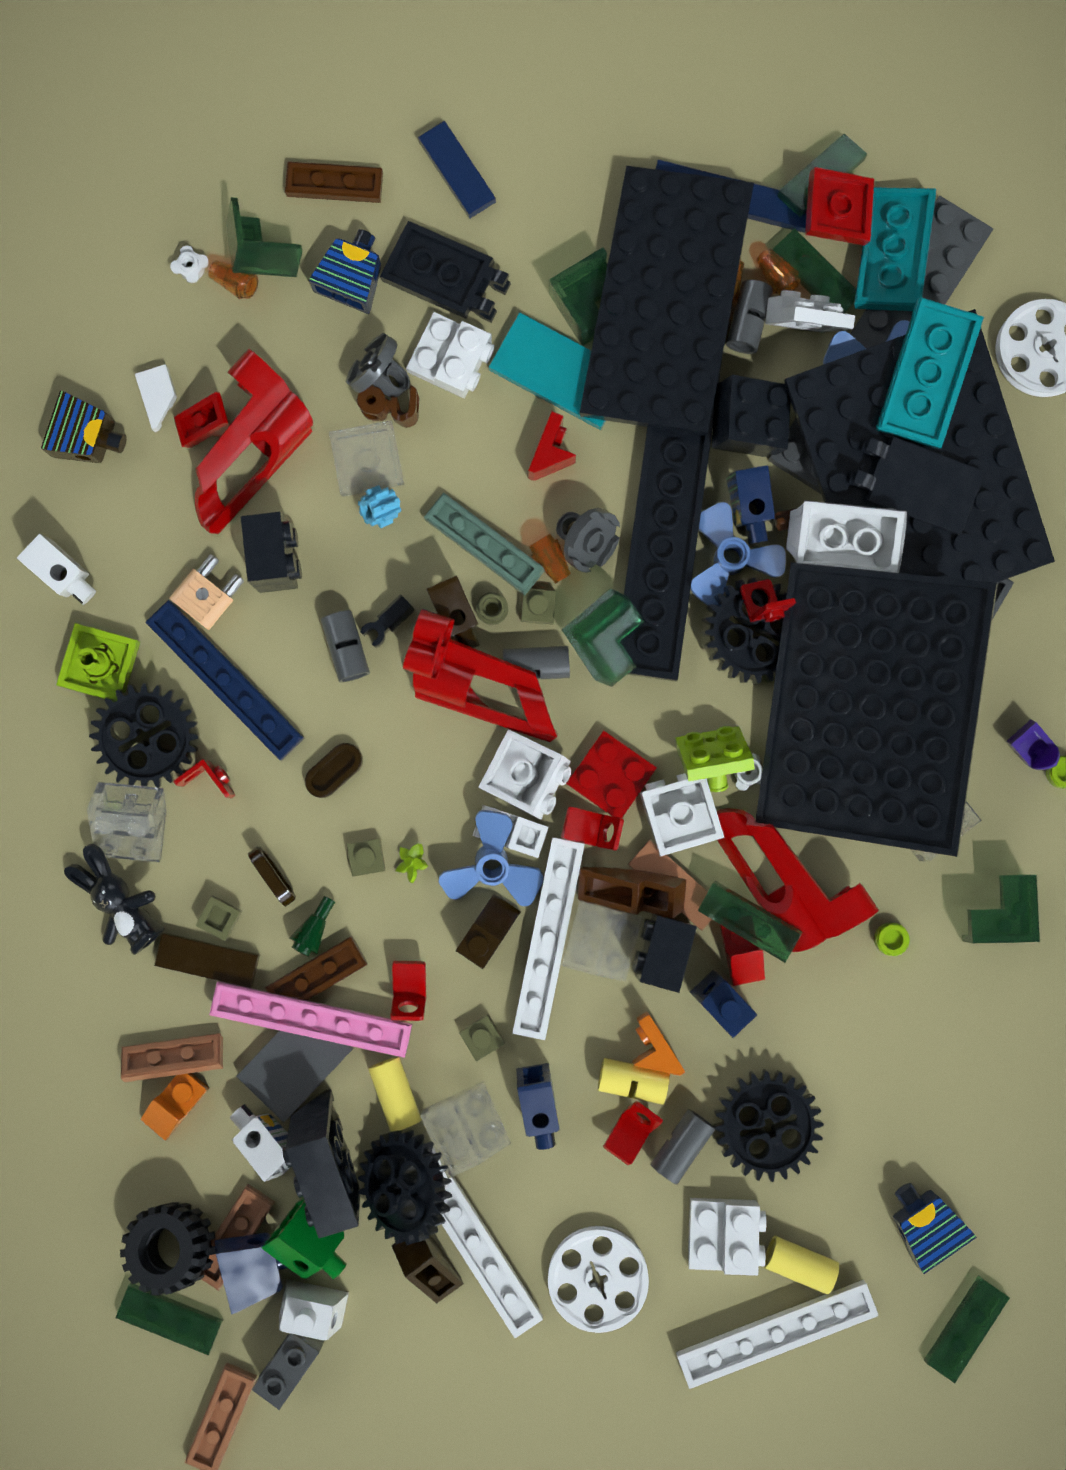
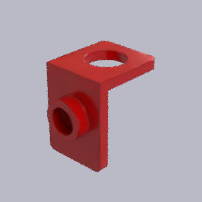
M770 579L744 584L740 587L750 622L765 619V622L779 620L785 617L784 612L796 604L795 598L777 601ZM756 589L764 591L768 596V603L763 607L755 605L752 601L751 595Z
M202 759L173 781L176 786L183 787L206 770L226 798L232 799L236 796L227 784L231 780L220 765L215 767L210 760Z
M570 806L567 809L561 837L617 851L624 819ZM613 824V836L610 841H607L608 828Z
M393 961V1001L390 1019L403 1021L424 1020L427 999L426 963L424 961ZM404 1005H414L417 1007V1010L402 1012L399 1008Z
M635 1101L622 1112L603 1147L626 1165H631L649 1134L662 1124L663 1119L640 1102ZM636 1112L645 1115L650 1121L641 1118Z

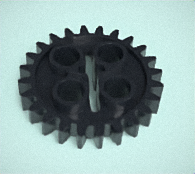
M756 577L748 579L747 584L757 582ZM739 580L735 582L736 590L731 585L724 587L726 596L720 593L714 595L718 606L711 604L706 607L713 615L712 617L702 618L704 623L710 625V629L702 631L701 635L708 636L711 640L703 645V647L707 649L713 648L714 653L708 659L710 661L716 659L721 661L717 667L718 671L729 668V679L735 678L740 673V683H747L750 675L753 684H760L762 676L766 682H771L774 678L773 672L776 674L783 618L779 619L781 628L778 633L772 630L770 622H765V619L750 622L749 617L745 616L742 611L744 600L740 587L745 582ZM781 584L773 585L777 601L786 600L787 592L780 594ZM756 589L752 592L751 598L755 605L763 607L768 603V596L764 591ZM730 616H733L738 622H740L743 625L731 622ZM757 625L755 631L764 636L752 637L753 631L748 627ZM730 629L736 631L739 636L736 646H732L727 640V634ZM766 637L774 638L779 642V645L775 646V644L772 641L768 640V638ZM759 644L766 649L767 653L763 662L757 659L755 653Z
M142 683L140 692L137 691L134 684L128 685V695L121 689L116 690L117 701L106 697L104 700L109 708L99 707L96 709V712L103 717L102 720L91 721L93 726L99 728V732L89 735V738L99 740V744L92 747L91 751L102 752V756L96 763L107 762L109 764L105 771L106 775L114 770L118 772L116 777L117 783L124 779V777L129 778V788H132L137 780L141 782L143 790L147 789L150 780L153 781L156 788L161 786L162 777L169 783L173 782L172 771L182 775L185 771L180 763L191 764L193 762L191 757L187 755V752L198 751V747L190 744L191 740L200 737V734L190 730V728L198 724V721H188L187 716L192 713L193 709L182 710L180 707L185 699L181 698L174 702L172 700L174 690L172 689L165 695H162L160 684L156 685L153 692L149 691L148 683ZM146 705H153L159 710L160 715L157 722H149L144 718L143 709ZM166 720L171 721L169 727L149 738L150 744L143 740L123 752L119 750V746L141 734L139 728L146 732ZM117 721H123L129 725L130 735L128 738H120L115 734L114 725ZM162 734H170L176 739L174 750H165L161 747L159 740ZM133 750H141L146 754L147 763L145 766L134 765L131 761Z
M763 1069L761 1079H758L751 1071L749 1072L750 1082L745 1083L743 1079L738 1077L739 1088L737 1090L730 1086L726 1087L731 1097L729 1099L719 1098L725 1109L714 1111L715 1115L722 1119V1122L715 1123L713 1126L715 1130L723 1132V1134L715 1139L718 1144H727L721 1151L724 1157L734 1154L730 1161L733 1168L743 1163L741 1172L744 1176L748 1175L753 1169L754 1177L758 1181H760L764 1172L767 1174L770 1182H774L775 1172H779L786 1180L788 1178L787 1169L792 1168L794 1172L799 1174L798 1162L802 1161L807 1165L811 1164L806 1156L807 1152L818 1153L812 1142L823 1140V1137L815 1132V1128L824 1126V1123L821 1120L814 1119V1116L822 1111L818 1106H809L816 1099L812 1093L802 1096L807 1087L801 1083L794 1088L795 1078L792 1075L788 1076L783 1082L782 1072L778 1070L774 1074L773 1079L770 1078L769 1072L766 1069ZM777 1096H784L787 1099L786 1107L779 1112L772 1111L771 1103L773 1099ZM746 1106L754 1107L755 1116L752 1120L744 1122L739 1119V1113L742 1108ZM793 1114L796 1115L795 1120L780 1122ZM770 1118L773 1122L770 1132H766L762 1128L765 1126V1119ZM755 1129L744 1136L740 1135L742 1130ZM795 1129L797 1131L795 1141L790 1144L782 1143L781 1137L784 1131ZM755 1139L765 1140V1149L759 1154H753L749 1151L750 1144Z
M403 1130L392 1131L380 1135L379 1140L372 1141V1149L364 1152L368 1161L360 1163V1167L365 1171V1174L358 1176V1180L363 1182L365 1187L359 1190V1194L366 1195L367 1199L363 1202L362 1208L370 1207L371 1210L367 1217L368 1221L376 1218L375 1230L385 1229V1239L394 1237L396 1244L405 1242L406 1245L429 1239V1235L438 1232L437 1226L446 1222L442 1214L450 1211V1207L444 1202L445 1199L452 1197V1194L445 1190V1185L450 1184L452 1180L443 1177V1172L448 1169V1165L440 1166L438 1161L442 1153L433 1154L434 1143L432 1141L424 1143V1135L414 1136L413 1130L404 1132Z

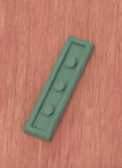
M444 492L424 516L426 522L524 596L545 571L544 567Z

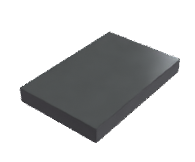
M279 1030L236 1077L284 1123L354 1047Z

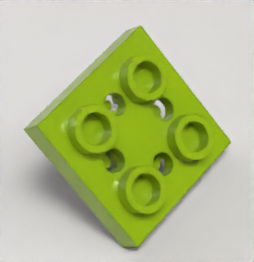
M75 623L56 685L102 699L110 697L117 701L115 691L121 689L124 693L126 692L140 641ZM103 644H107L108 650L106 652L100 650H104L106 648ZM113 664H117L119 666L118 671L115 673L113 672L114 670H116V666Z
M723 726L713 731L702 733L690 732L685 736L675 737L676 749L688 782L707 778L711 792H722L728 788L726 775L755 770L754 758L739 726Z

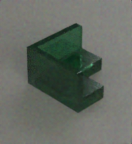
M231 197L226 229L232 273L297 277L303 252L302 246L299 244L263 242L260 218L240 216L238 198Z
M604 247L549 279V295L582 346L594 339L599 308L595 302L602 297L608 266L606 262L607 252Z
M609 589L562 629L596 681L612 687L636 668V665L620 641L643 623L644 620L629 598L614 589Z
M1037 874L999 875L1001 909H967L968 935H962V942L972 944L1040 942Z

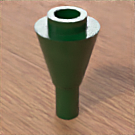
M326 896L322 898L315 913L311 914L289 937L294 942L291 948L309 957L311 952L318 954L326 925L325 920L335 901Z

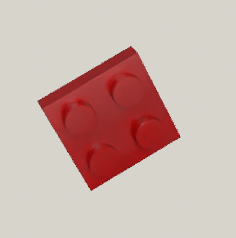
M814 167L809 172L805 235L863 246L869 243L871 239L874 178Z
M603 730L566 785L610 816L622 818L657 767Z

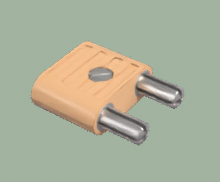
M211 554L197 571L194 568L169 597L171 601L208 630L212 628L234 601L231 599L232 595L244 582L239 575L235 574L221 591L206 579L219 562Z

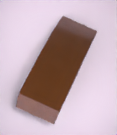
M582 867L579 872L578 899L634 915L645 911L673 919L684 910L687 879L631 869Z

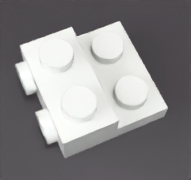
M784 290L781 291V296L768 298L765 320L767 325L822 333L848 330L854 327L855 315L843 314L841 304L830 303V297L810 295V299L800 298V292Z
M434 312L406 370L418 378L465 399L468 391L473 392L479 382L481 374L478 373L482 362L487 363L491 358L494 350L491 334L464 321L459 324Z
M508 729L479 788L542 819L544 814L548 815L554 809L556 797L553 795L559 784L564 785L571 775V768L568 766L571 761L563 755Z
M683 773L676 776L678 782L665 785L664 779L646 784V791L640 793L659 856L724 838L707 778L688 782L686 774Z
M690 1198L689 1269L721 1270L724 1274L758 1276V1267H764L766 1259L765 1246L759 1245V1232L766 1231V1212L760 1211L758 1202L756 1200Z

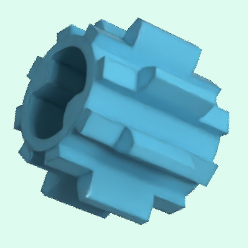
M380 485L366 490V495L360 498L361 501H358L360 516L363 517L366 524L371 526L377 524L379 528L388 526L393 523V519L397 518L398 513L401 512L400 499L396 496L393 489L389 490L388 487L381 489Z

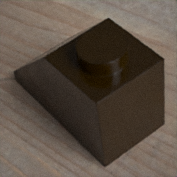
M493 894L455 951L481 969H484L521 911Z
M430 1235L429 1239L406 1245L405 1242L391 1245L405 1278L436 1304L464 1284L459 1274Z

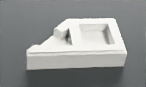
M166 364L135 374L149 422L154 432L160 430L164 417L177 399Z

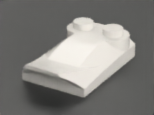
M805 500L800 507L790 511L786 550L792 554L796 563L899 573L906 532L907 511Z

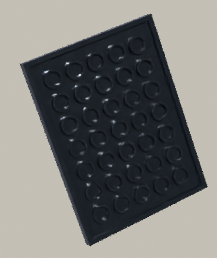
M975 309L968 311L977 314ZM981 328L942 448L940 449L875 430L905 335L784 379L824 502L884 508L866 501L869 494L868 490L848 484L852 470H861L870 475H873L879 458L860 452L864 439L874 438L888 445L890 437H896L986 472L961 535L950 533L907 516L899 573L997 583L1055 562Z
M791 562L786 600L795 598L796 604L784 612L785 617L783 618L756 822L773 824L776 828L957 857L965 813L997 583Z

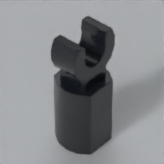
M400 594L377 616L378 620L376 622L365 624L360 632L365 636L369 631L376 630L378 638L373 641L372 645L375 648L380 647L386 639V633L389 630L393 632L415 609Z

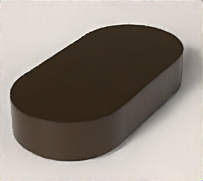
M342 743L334 747L307 772L305 786L308 792L318 798H327L333 795L361 769L363 764L361 751L349 743Z
M257 846L248 853L249 859L279 902L286 907L295 901L296 895L264 849Z

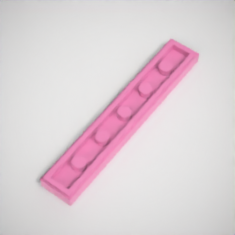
M220 981L216 984L209 1014L215 1017L403 1058L406 1057L413 1023L391 1020L386 1017Z

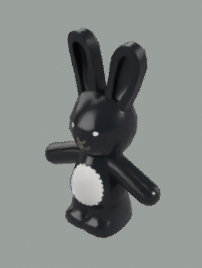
M88 844L83 848V856L95 876L82 866L76 864L66 867L64 874L71 882L90 894L92 904L96 909L110 914L102 937L103 943L112 945L119 933L127 939L131 946V953L136 955L153 943L165 930L159 922L154 920L141 907L152 903L156 895L153 891L147 890L129 897V889L126 882L121 877L112 873L102 849L95 844Z

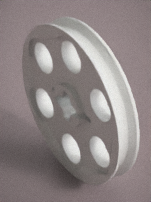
M1038 299L1028 302L1017 308L1006 319L999 330L995 345L998 366L1007 381L1026 394L1037 397H1052L1066 392L1065 302L1054 299ZM1040 309L1046 310L1051 316L1050 324L1039 323L1035 316L1036 311ZM1011 326L1022 328L1025 334L1024 340H1013L1009 335V328ZM1042 344H1049L1051 349L1042 353L1039 347ZM1014 357L1022 358L1026 362V371H1015L1011 366V359ZM1041 372H1049L1054 376L1055 384L1053 387L1042 385L1039 379Z
M605 1226L585 1227L568 1235L554 1251L548 1270L549 1294L559 1314L571 1325L588 1332H610L629 1323L639 1313L646 1300L649 1286L647 1265L638 1246L624 1233ZM599 1236H605L612 1242L611 1249L605 1254L597 1253L592 1246L594 1240ZM574 1249L580 1253L581 1261L577 1266L569 1267L563 1263L562 1255L566 1250ZM626 1257L634 1258L639 1264L637 1271L630 1275L624 1274L619 1268L620 1262ZM590 1261L593 1262L595 1270L598 1271L600 1276L605 1274L607 1276L603 1279L606 1297L596 1282H589L593 1279V1268ZM569 1283L575 1286L577 1289L575 1298L566 1301L559 1297L558 1288L562 1284ZM623 1291H628L634 1296L633 1305L626 1309L620 1308L615 1302L616 1296ZM591 1304L599 1305L604 1311L603 1317L598 1321H589L584 1315L585 1309Z

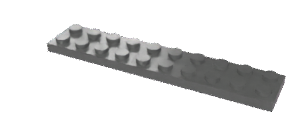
M939 196L935 202L922 298L946 304L994 228L942 196ZM866 309L850 334L866 349L884 343L897 322L902 320L910 322L913 311ZM795 418L789 427L788 449L777 455H771L768 461L821 494L797 419Z

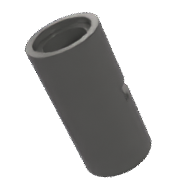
M745 280L742 282L726 346L729 349L744 354H754L757 352L766 319L768 298L772 296L773 288L769 284L758 280Z
M340 611L321 618L320 621L338 681L340 683L348 682L369 675L370 670L352 611Z
M568 646L503 649V660L535 672L537 679L570 678Z
M688 1109L672 1131V1138L666 1140L650 1165L663 1177L678 1185L715 1131L714 1126L691 1109Z

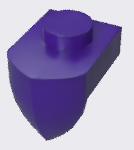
M1031 719L1006 741L1021 760L1032 769L1047 770L1056 767L1060 758L1058 747L1037 722Z

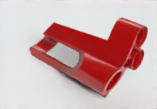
M248 349L227 372L239 382L237 386L251 398L196 467L199 486L195 492L196 513L201 526L212 534H219L313 432L311 429L313 419L304 403L296 394L290 391L285 381L251 349ZM253 443L269 459L230 502L224 506L218 495L217 479Z
M421 609L414 627L413 639L408 647L403 663L404 670L413 672L415 698L547 742H551L558 737L535 672L452 640L451 635L455 620ZM474 675L517 688L527 720L489 708L483 703L470 686Z
M724 808L717 811L724 838L717 840L790 952H801L818 946L826 939L839 936L868 920L879 911L861 883L852 888L848 885L834 896L828 898L773 824L757 823L750 813L740 809ZM742 835L753 836L784 885L767 895L732 841V838Z

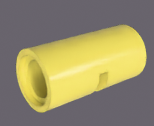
M397 1056L384 1060L368 1068L390 1132L400 1131L419 1123L422 1119L400 1057Z
M604 1058L597 1091L664 1105L670 1074L637 1067L632 1063Z
M776 1235L772 1237L765 1253V1269L828 1295L831 1293L839 1274L838 1261Z

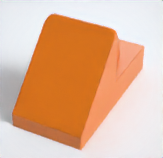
M646 1011L636 1019L640 1024L635 1029L645 1046L652 1043L653 1047L633 1059V1065L679 1076L684 1074L685 1070L649 1013Z
M193 1073L176 1075L163 1092L151 1101L140 1120L166 1141L208 1091L209 1087Z

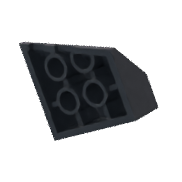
M331 1089L325 1090L291 1115L286 1147L282 1149L287 1168L292 1167L296 1176L294 1177L296 1194L299 1198L304 1197L307 1205L305 1206L307 1223L309 1227H315L318 1238L359 1226L360 1186L348 1149L342 1150L341 1148L344 1146L343 1128L340 1118L333 1120L331 1111L334 1097Z

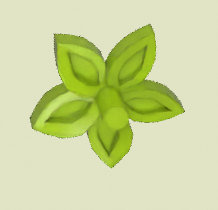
M418 843L412 846L411 849L400 847L399 855L403 862L399 864L395 872H407L410 883H414L417 869L425 870L428 867L425 860L421 859L424 853L422 844Z

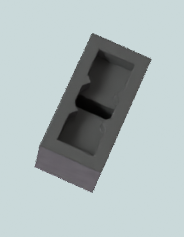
M289 1333L259 1375L252 1391L280 1410L319 1354L325 1340Z

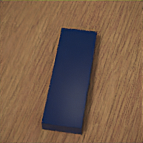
M445 121L418 137L420 145L469 219L496 203V197Z

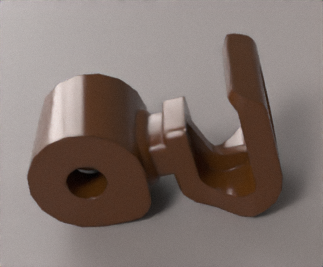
M412 385L409 387L410 401L407 413L401 411L398 397H392L391 400H388L378 387L370 386L358 394V406L364 417L368 420L384 421L387 415L391 413L395 423L409 428L414 426L419 418L420 398L417 389Z

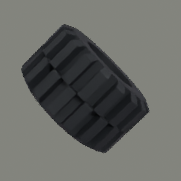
M179 1202L151 1207L136 1215L137 1220L131 1221L126 1227L130 1233L123 1234L121 1242L125 1243L126 1246L120 1250V1258L125 1257L126 1264L122 1265L124 1272L130 1271L132 1274L128 1278L132 1284L140 1283L139 1290L144 1293L151 1290V1295L159 1296L164 1293L168 1295L194 1285L196 1281L201 1280L206 1275L204 1270L211 1268L213 1263L209 1256L216 1254L215 1246H211V1240L216 1239L215 1231L209 1232L208 1226L211 1225L209 1218H201L203 1212L199 1208L191 1210V1204H179ZM164 1229L171 1231L179 1242L180 1254L174 1267L167 1265L158 1252L159 1236Z

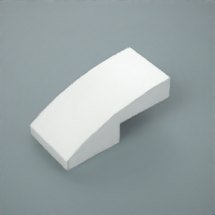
M486 805L482 806L481 810L501 812L510 816L513 826L504 847L536 858L539 857L549 827ZM476 825L472 836L480 838Z

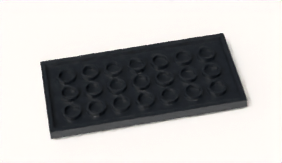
M626 165L580 408L581 417L708 436L754 182Z

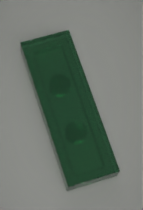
M843 134L779 190L777 197L801 217L807 212L809 172L814 167L850 174L865 161L867 153L846 134Z
M795 228L772 249L770 254L811 295L830 297V303L841 304L843 314L854 305L856 288Z
M717 881L713 882L698 909L700 913L784 963L788 960L803 933Z
M978 1275L926 1355L925 1363L953 1383H956L1010 1297Z
M132 1283L128 1285L115 1317L206 1355L210 1354L223 1319L166 1296L151 1295V1290L144 1293L139 1290L138 1285Z

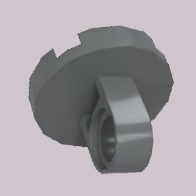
M385 333L372 340L364 349L368 353L361 362L356 359L348 372L346 383L357 393L363 392L372 384L391 398L398 397L410 386L409 376L392 359L398 346L397 341ZM389 375L396 379L399 387L391 383Z
M594 508L589 509L582 515L575 512H567L560 517L557 522L556 531L559 537L565 540V559L572 567L578 571L588 573L591 572L589 568H592L594 565L601 567L609 560L620 538L615 535L616 526L620 527V522L616 516L605 509ZM574 522L567 534L568 526Z

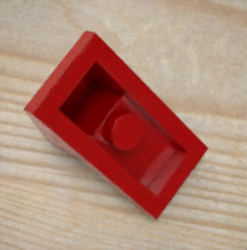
M220 392L212 393L174 417L181 446L184 448H193L211 436L221 437L229 426Z
M551 411L529 467L528 479L536 481L576 463L575 454L555 447V445H562L567 428L563 427V415Z
M750 914L719 921L732 986L765 980L763 949L759 948L753 915Z

